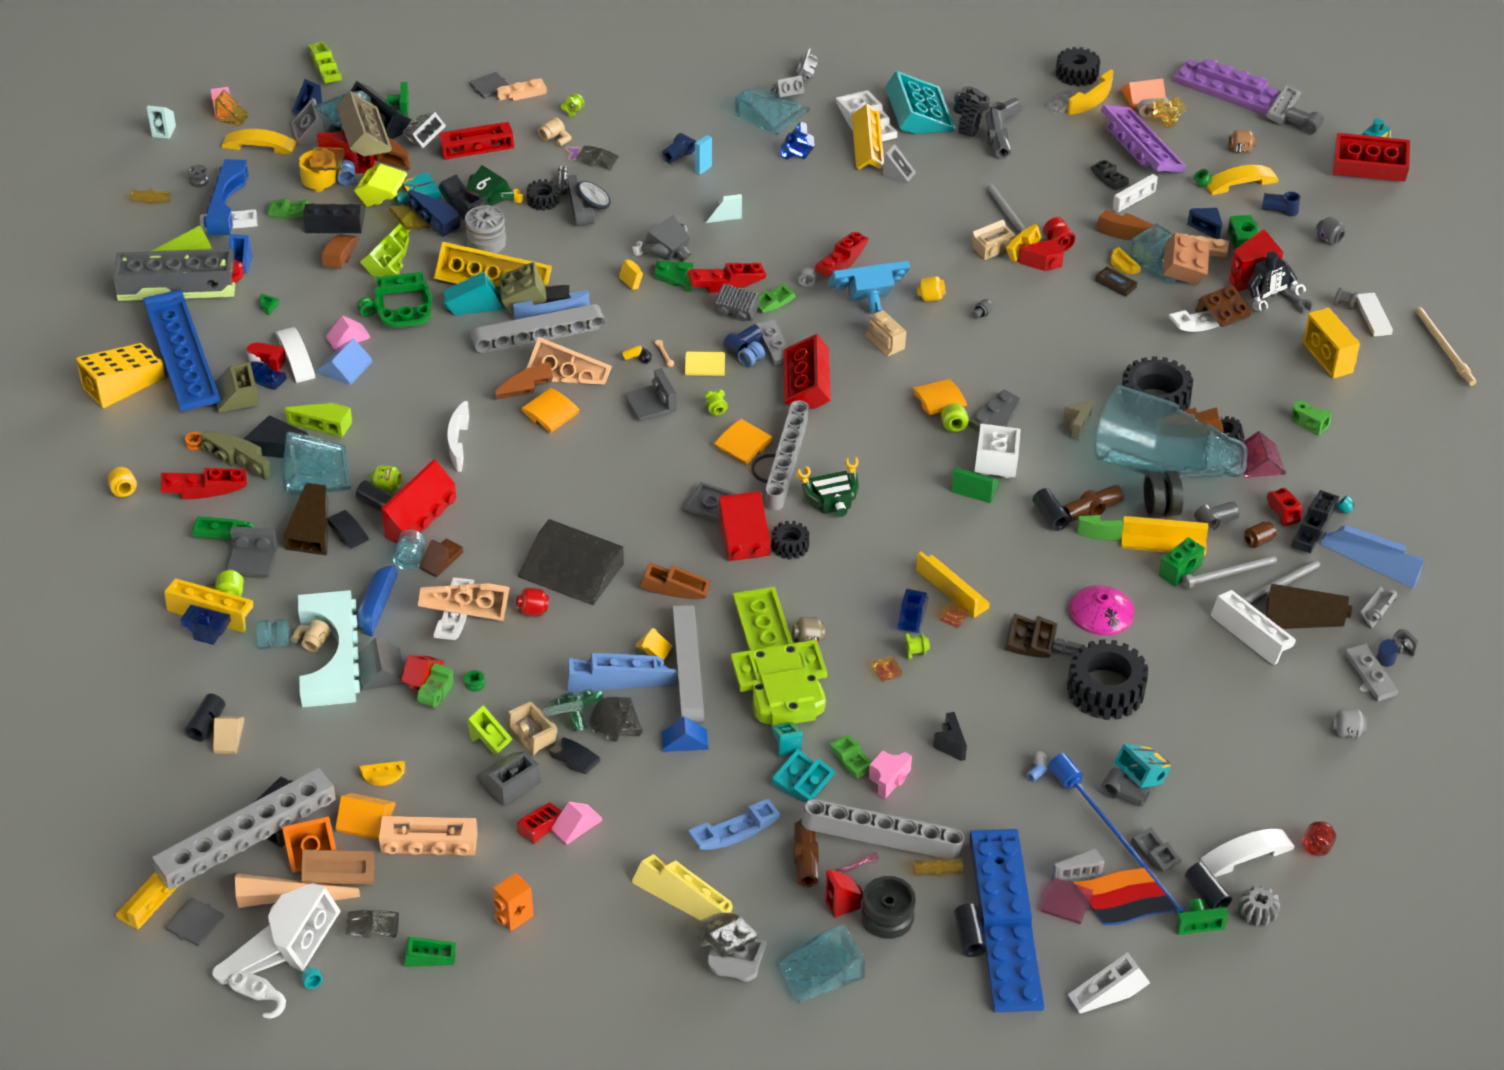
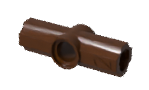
M1117 484L1098 492L1088 490L1081 495L1080 499L1062 507L1070 516V522H1073L1079 516L1101 515L1107 507L1122 502L1124 495L1122 489Z
M800 819L798 822H795L794 863L797 864L798 884H801L803 887H812L818 883V842H816L815 831L803 827L802 819Z

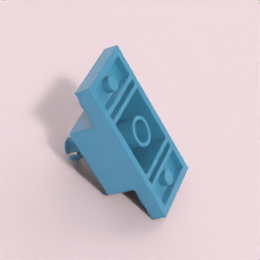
M909 261L837 270L833 272L828 281L829 289L835 288L838 291L844 290L848 286L851 301L868 299L870 313H875L874 311L877 313L882 310L879 297L888 296L895 285L894 283L901 281L910 269Z

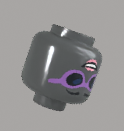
M1327 217L1317 224V236L1331 245L1339 243L1346 233L1344 224L1332 217Z

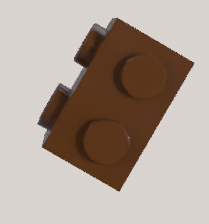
M1233 285L1202 296L1195 308L1196 313L1209 310L1220 327H1226L1246 319L1252 314V311Z

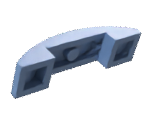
M589 291L569 293V299L533 305L532 300L513 304L514 320L590 305Z
M766 799L748 806V813L715 826H711L707 822L689 829L688 834L699 849L723 848L739 843L761 832L779 819L780 813L771 801Z

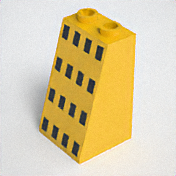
M142 343L76 358L82 388L103 409L165 378V365L160 358L158 359L150 348L147 349Z

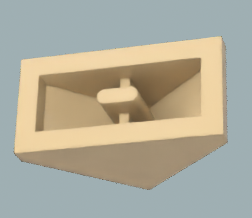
M219 716L214 718V753L237 754L244 716Z

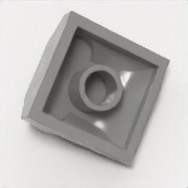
M720 932L709 954V968L715 975L720 977L728 976L738 978L744 982L751 981L757 977L758 967L767 941Z

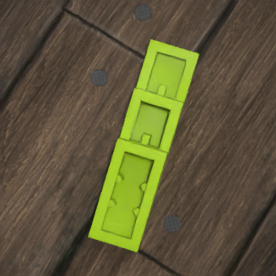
M325 41L308 44L314 64L324 83L341 81V73L337 69L336 61L332 57V51Z

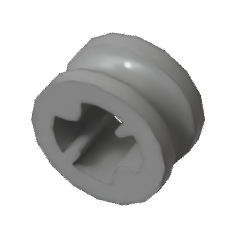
M810 268L801 269L798 277L799 284L804 287L812 286L815 283L816 277L814 270Z

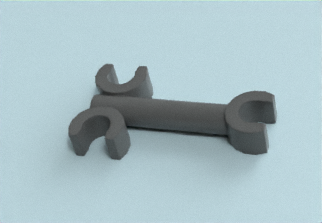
M1291 283L1289 288L1279 291L1298 306L1297 311L1304 314L1305 308L1312 310L1313 304L1310 300H1302L1290 290ZM1279 292L1272 294L1271 296L1276 297L1278 296Z

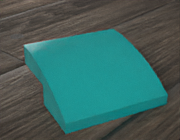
M797 749L774 775L770 783L794 798L807 802L814 799L835 775L836 771L819 758L814 762Z

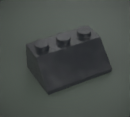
M305 204L303 213L305 233L361 234L365 207L361 204Z

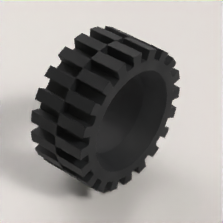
M1152 356L1151 360H1148L1147 357L1141 358V362L1135 360L1123 372L1122 407L1125 406L1124 410L1126 413L1131 412V417L1136 418L1139 416L1142 422H1145L1146 419L1151 420L1150 424H1156L1158 417L1188 410L1193 388L1191 372L1189 370L1186 371V367L1183 364L1178 366V361L1168 362V358L1165 357L1162 360H1157V356ZM1159 389L1166 391L1169 394H1152L1144 390Z
M1106 639L1099 640V644L1091 641L1088 642V648L1082 645L1079 647V652L1075 651L1073 654L1067 682L1068 696L1070 699H1073L1075 707L1081 705L1083 713L1086 714L1090 711L1092 712L1091 717L1097 718L1098 714L1104 715L1103 720H1110V716L1114 715L1116 720L1122 718V713L1126 716L1131 715L1132 710L1137 711L1140 703H1143L1148 679V665L1144 664L1145 659L1143 656L1138 657V651L1135 648L1131 651L1128 650L1129 645L1126 643L1119 646L1116 640H1112L1111 644H1107ZM1111 670L1123 675L1127 680L1118 685H1106L1094 680L1089 675V672Z

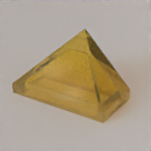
M225 89L214 100L216 117L219 122L241 126L249 116Z

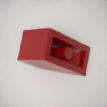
M1055 239L1021 246L1018 262L1029 267L1048 271L1062 267L1064 252Z
M408 655L401 681L408 683L409 688L420 690L421 686L425 684L430 676L433 664L436 663L443 666L444 661L427 655Z
M831 869L827 870L825 901L834 918L861 909V898H863L861 886L859 884L856 885L853 878L849 875Z

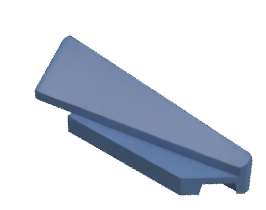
M1347 525L1339 527L1334 532L1326 531L1320 543L1322 546L1410 588L1415 587L1425 560L1422 557L1405 554L1407 546Z
M592 653L591 661L568 659L567 691L579 692L675 685L678 670L666 667L664 660L659 656Z

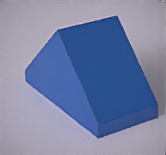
M230 234L229 249L233 248L234 259L243 264L244 273H247L253 257L249 235Z
M683 716L662 731L663 752L708 750L707 729Z

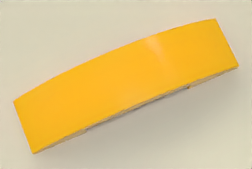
M1110 69L1100 77V84L1088 93L1078 92L1068 100L1067 114H1079L1102 103L1111 91L1114 70Z
M242 129L227 134L222 143V148L240 150L242 144L274 147V153L292 155L297 142L286 135L274 131Z
M1244 165L1227 169L1212 176V181L1206 188L1211 195L1228 192L1229 186L1257 180L1261 185L1278 182V178L1271 168L1266 166Z

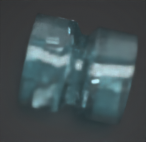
M405 530L400 534L393 556V561L398 567L405 570H414L419 567L426 545L424 535L415 530Z
M276 619L274 623L270 620H258L256 622L258 648H272L273 644L277 647H289L291 645L289 619Z

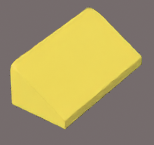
M686 352L685 375L725 376V353Z

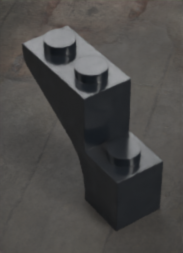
M457 174L439 184L438 188L444 199L450 205H455L463 220L468 211L477 206H482L485 202L480 194L468 190Z

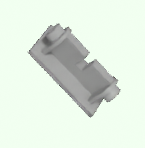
M810 48L806 54H802L795 71L798 73L797 76L802 75V78L806 81L812 79L818 62L815 55L809 54Z
M802 75L777 80V83L770 87V91L774 94H779V98L804 93Z
M1379 586L1361 609L1360 613L1371 629L1382 619L1383 614L1392 602L1396 601L1397 592L1395 590L1384 591Z

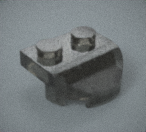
M606 697L601 699L595 705L589 718L592 730L595 733L601 732L606 735V740L617 742L619 736H640L643 731L632 700L628 697Z
M723 912L702 919L697 927V940L700 945L704 947L710 944L722 958L754 942L757 934L750 926L734 913Z

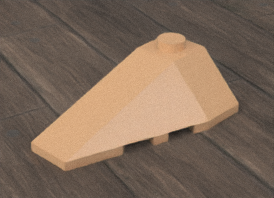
M538 337L526 369L550 362L553 375L552 382L605 385L612 366Z
M489 583L421 587L418 606L504 621L510 587Z

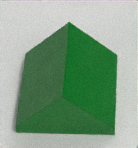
M954 467L951 492L991 503L1001 480Z

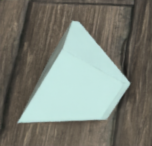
M742 195L723 196L718 201L717 208L706 223L742 219Z

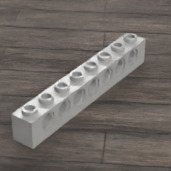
M317 768L153 856L155 872L169 890L180 886L189 879L203 874L211 867L225 862L235 854L247 850L257 842L267 839L270 835L281 830L283 826L291 825L309 816L314 811L328 806L336 800L334 785L321 769Z

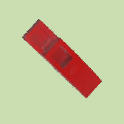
M851 232L834 245V251L815 265L814 272L831 277L834 271L848 269L861 254L869 238L859 232Z
M736 262L726 263L724 269H688L687 277L692 287H706L708 293H719L723 284L732 285L736 288L747 287L765 279L766 272L761 263Z
M204 468L203 474L161 472V493H181L182 499H201L228 494L247 486L246 469Z

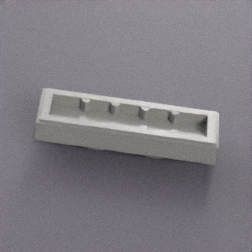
M1285 85L1267 112L1266 118L1282 124L1288 109L1295 105L1301 91Z
M775 320L756 323L763 333V339L761 340L774 365L784 364L783 349L787 348L788 345Z
M1367 644L1346 649L1345 655L1377 701L1397 696L1398 689Z

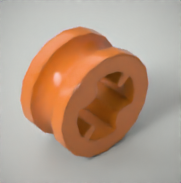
M190 432L185 436L187 449L196 451L202 448L201 433Z

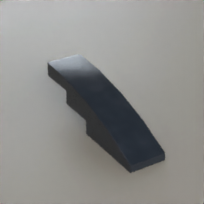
M1323 490L1318 492L1308 507L1307 514L1300 524L1299 531L1292 540L1291 547L1311 554L1325 530L1340 496Z

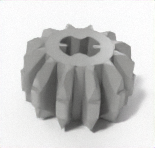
M1252 885L1249 890H1245L1242 893V897L1239 900L1241 916L1247 917V923L1254 921L1256 926H1258L1262 922L1267 926L1270 921L1274 922L1277 919V915L1280 912L1281 906L1278 902V895H1273L1272 889L1264 890L1263 885L1259 889Z

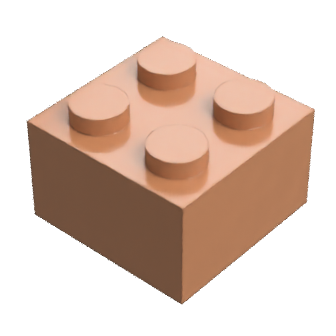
M1175 232L1165 243L1163 275L1197 286L1208 275L1209 243Z

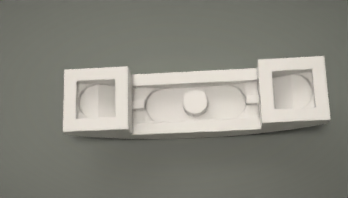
M1186 310L1169 314V318L1174 324L1184 331L1198 332L1219 326L1209 310L1191 315Z
M291 327L275 331L280 346L285 349V354L296 383L314 379L315 373L297 329Z
M464 401L458 406L448 426L449 455L457 472H462L463 446L462 443H458L459 430L468 429V401Z
M453 578L450 586L474 584V580ZM444 611L442 619L438 620L434 638L456 640L462 632L467 615Z
M1265 829L1245 834L1220 845L1203 856L1201 862L1207 866L1215 877L1232 872L1234 865L1270 852L1274 857L1293 850L1294 845L1282 829Z

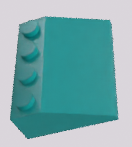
M895 71L885 87L899 128L904 132L914 134L954 131L955 126L940 87Z

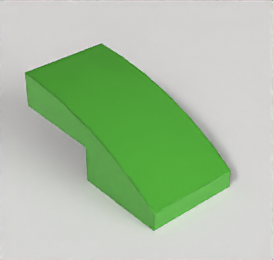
M288 198L271 201L267 214L277 218L303 217L305 204L310 203L307 199L290 203Z
M783 282L771 292L766 289L759 294L760 305L758 308L763 313L775 310L796 298V295Z
M1100 515L1079 516L1077 534L1098 540L1121 541L1123 531L1122 520L1101 521Z
M846 735L829 744L837 759L853 777L859 779L869 774L870 764L873 761L862 753L861 745L851 736Z

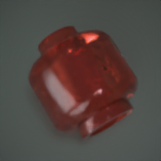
M1313 822L1308 826L1302 837V845L1313 856H1325L1330 852L1337 839L1336 833L1327 822Z

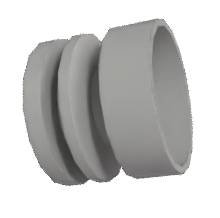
M489 205L477 206L467 212L465 222L468 247L492 253L501 251L506 245L504 213L499 208Z

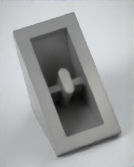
M894 144L884 154L883 176L903 183L909 182L916 172Z

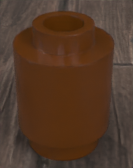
M1269 521L1260 522L1247 528L1244 532V540L1252 548H1257L1272 541L1273 537L1276 536L1275 526Z

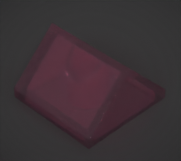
M1257 431L1246 439L1243 444H1240V448L1236 447L1235 450L1245 478L1286 474L1276 444L1260 431Z

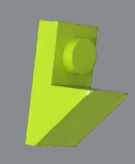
M484 705L467 719L472 742L480 738L494 755L498 754L512 740L510 735Z

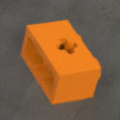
M517 873L493 888L495 918L501 926L505 925L510 931H513L534 916L531 886Z

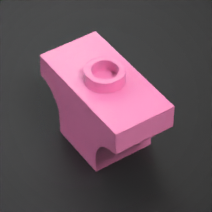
M882 751L870 764L869 779L878 785L879 796L886 799L897 785L903 784L906 775L911 771L912 756L903 752L900 755H891Z

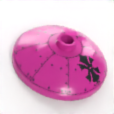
M1093 585L1085 587L1076 592L1070 601L1069 612L1072 620L1081 629L1092 634L1113 635L1120 633L1131 625L1134 618V606L1130 598L1122 591L1110 586Z

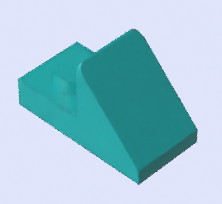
M793 722L771 726L772 735L777 739L779 756L793 755L797 749L801 751L803 733Z

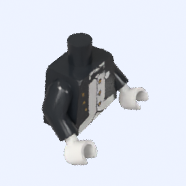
M1268 252L1265 260L1254 265L1252 276L1248 281L1252 299H1255L1252 305L1255 311L1267 310L1268 303L1261 301V299L1289 288L1290 283L1292 284L1290 290L1294 294L1299 296L1298 288L1301 292L1306 291L1304 285L1297 283V277L1287 261L1279 258L1276 252Z

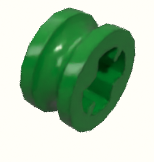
M1201 169L1194 174V180L1199 187H1205L1211 183L1212 176L1207 169Z
M364 297L357 303L358 310L365 317L373 315L377 309L375 303L369 297Z
M472 670L466 673L464 680L468 690L476 692L485 687L484 674L481 671Z

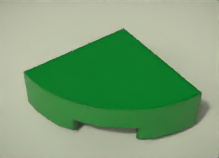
M261 294L259 298L260 308L267 315H270L279 305L278 298Z

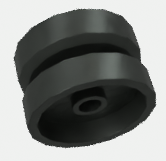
M1177 470L1164 471L1162 476L1159 472L1145 474L1143 496L1145 509L1149 517H1162L1164 512L1168 516L1181 515L1184 496L1181 477Z
M882 876L868 883L863 892L862 922L865 928L873 935L886 939H894L907 933L914 923L916 900L912 886L905 880L895 876Z

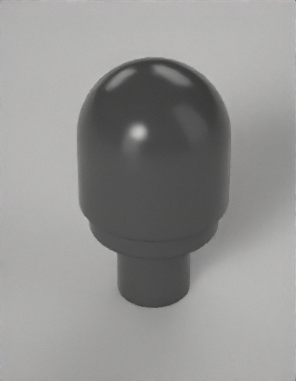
M989 299L981 300L975 305L972 317L977 319L978 317L987 316L993 310V303Z

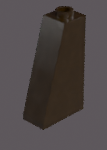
M305 484L283 534L286 550L327 555L328 494L326 485Z
M1271 584L1267 600L1266 617L1281 629L1342 627L1345 625L1346 618L1351 617L1352 606L1348 605L1349 596Z

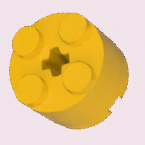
M311 150L300 156L299 170L301 182L304 186L313 189L315 192H322L325 188L338 182L335 156L327 150H321V152Z

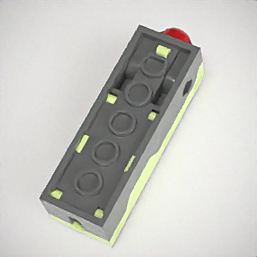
M233 248L118 252L116 254L113 281L118 301L143 300L144 297L182 289L185 299L234 297L235 284L244 277V268L241 262L234 259Z

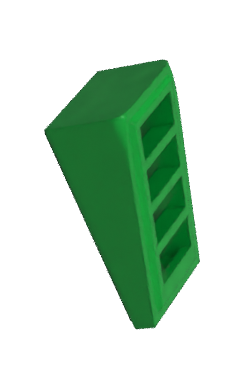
M408 936L404 949L403 966L454 965L456 942ZM443 950H447V956H443Z

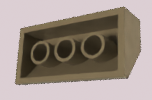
M349 91L336 105L350 150L363 156L390 152L392 147L378 108Z

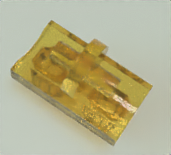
M1181 97L1170 99L1171 107L1166 108L1165 99L1156 100L1151 116L1152 118L1166 117L1162 118L1161 121L1162 123H1167L1168 127H1174L1175 122L1180 121V117L1174 115H1180L1184 111H1188L1187 105L1183 106Z

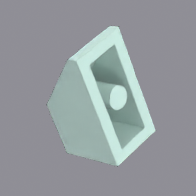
M147 106L152 137L170 139L176 127L174 112L165 107Z

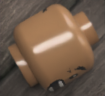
M1235 130L1229 136V148L1235 153H1250L1252 148L1256 147V136H1253L1250 130Z

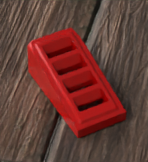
M549 802L521 818L517 822V832L532 844H535L551 831L562 810ZM549 811L553 812V813L555 814V816H552V815L549 814L548 812H549Z

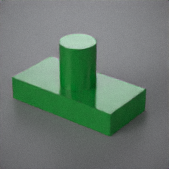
M401 82L400 94L387 95V101L392 105H400V111L407 116L409 110L408 82Z
M1194 899L1189 902L1191 912L1178 914L1176 924L1178 935L1225 930L1228 918L1226 907L1205 910L1201 899Z

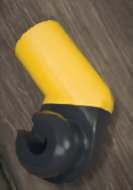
M635 346L622 351L625 360L637 357L642 360V363L647 364L652 359L651 352L641 346Z

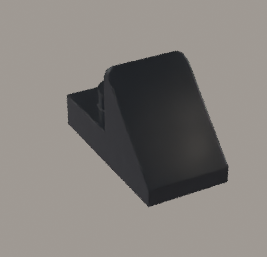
M955 712L946 713L945 722L942 723L943 731L934 734L933 747L963 761L966 759L967 744Z

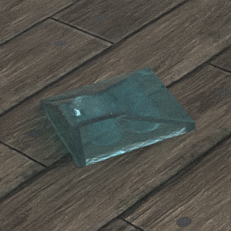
M769 88L747 89L735 98L736 116L775 135L781 133L809 111V107L788 97L779 98V94L772 93Z
M287 432L282 474L284 491L301 495L306 483L326 485L327 492L350 490L352 486L345 445Z

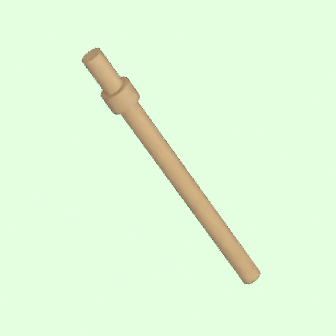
M1421 307L1417 308L1416 314L1456 366L1458 374L1465 378L1470 386H1474L1477 381L1471 374V369L1461 361Z

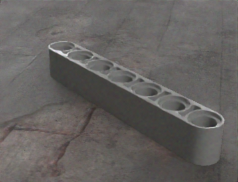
M593 304L478 327L471 332V338L476 351L486 353L535 343L538 337L550 340L599 330L604 327L606 321L600 307Z
M794 401L790 405L766 485L765 505L772 511L783 508L808 423V404L804 401Z
M694 604L672 605L681 718L685 716L695 723H704Z
M817 799L806 802L801 820L803 827L811 831L948 860L959 857L964 842L963 833L954 828Z

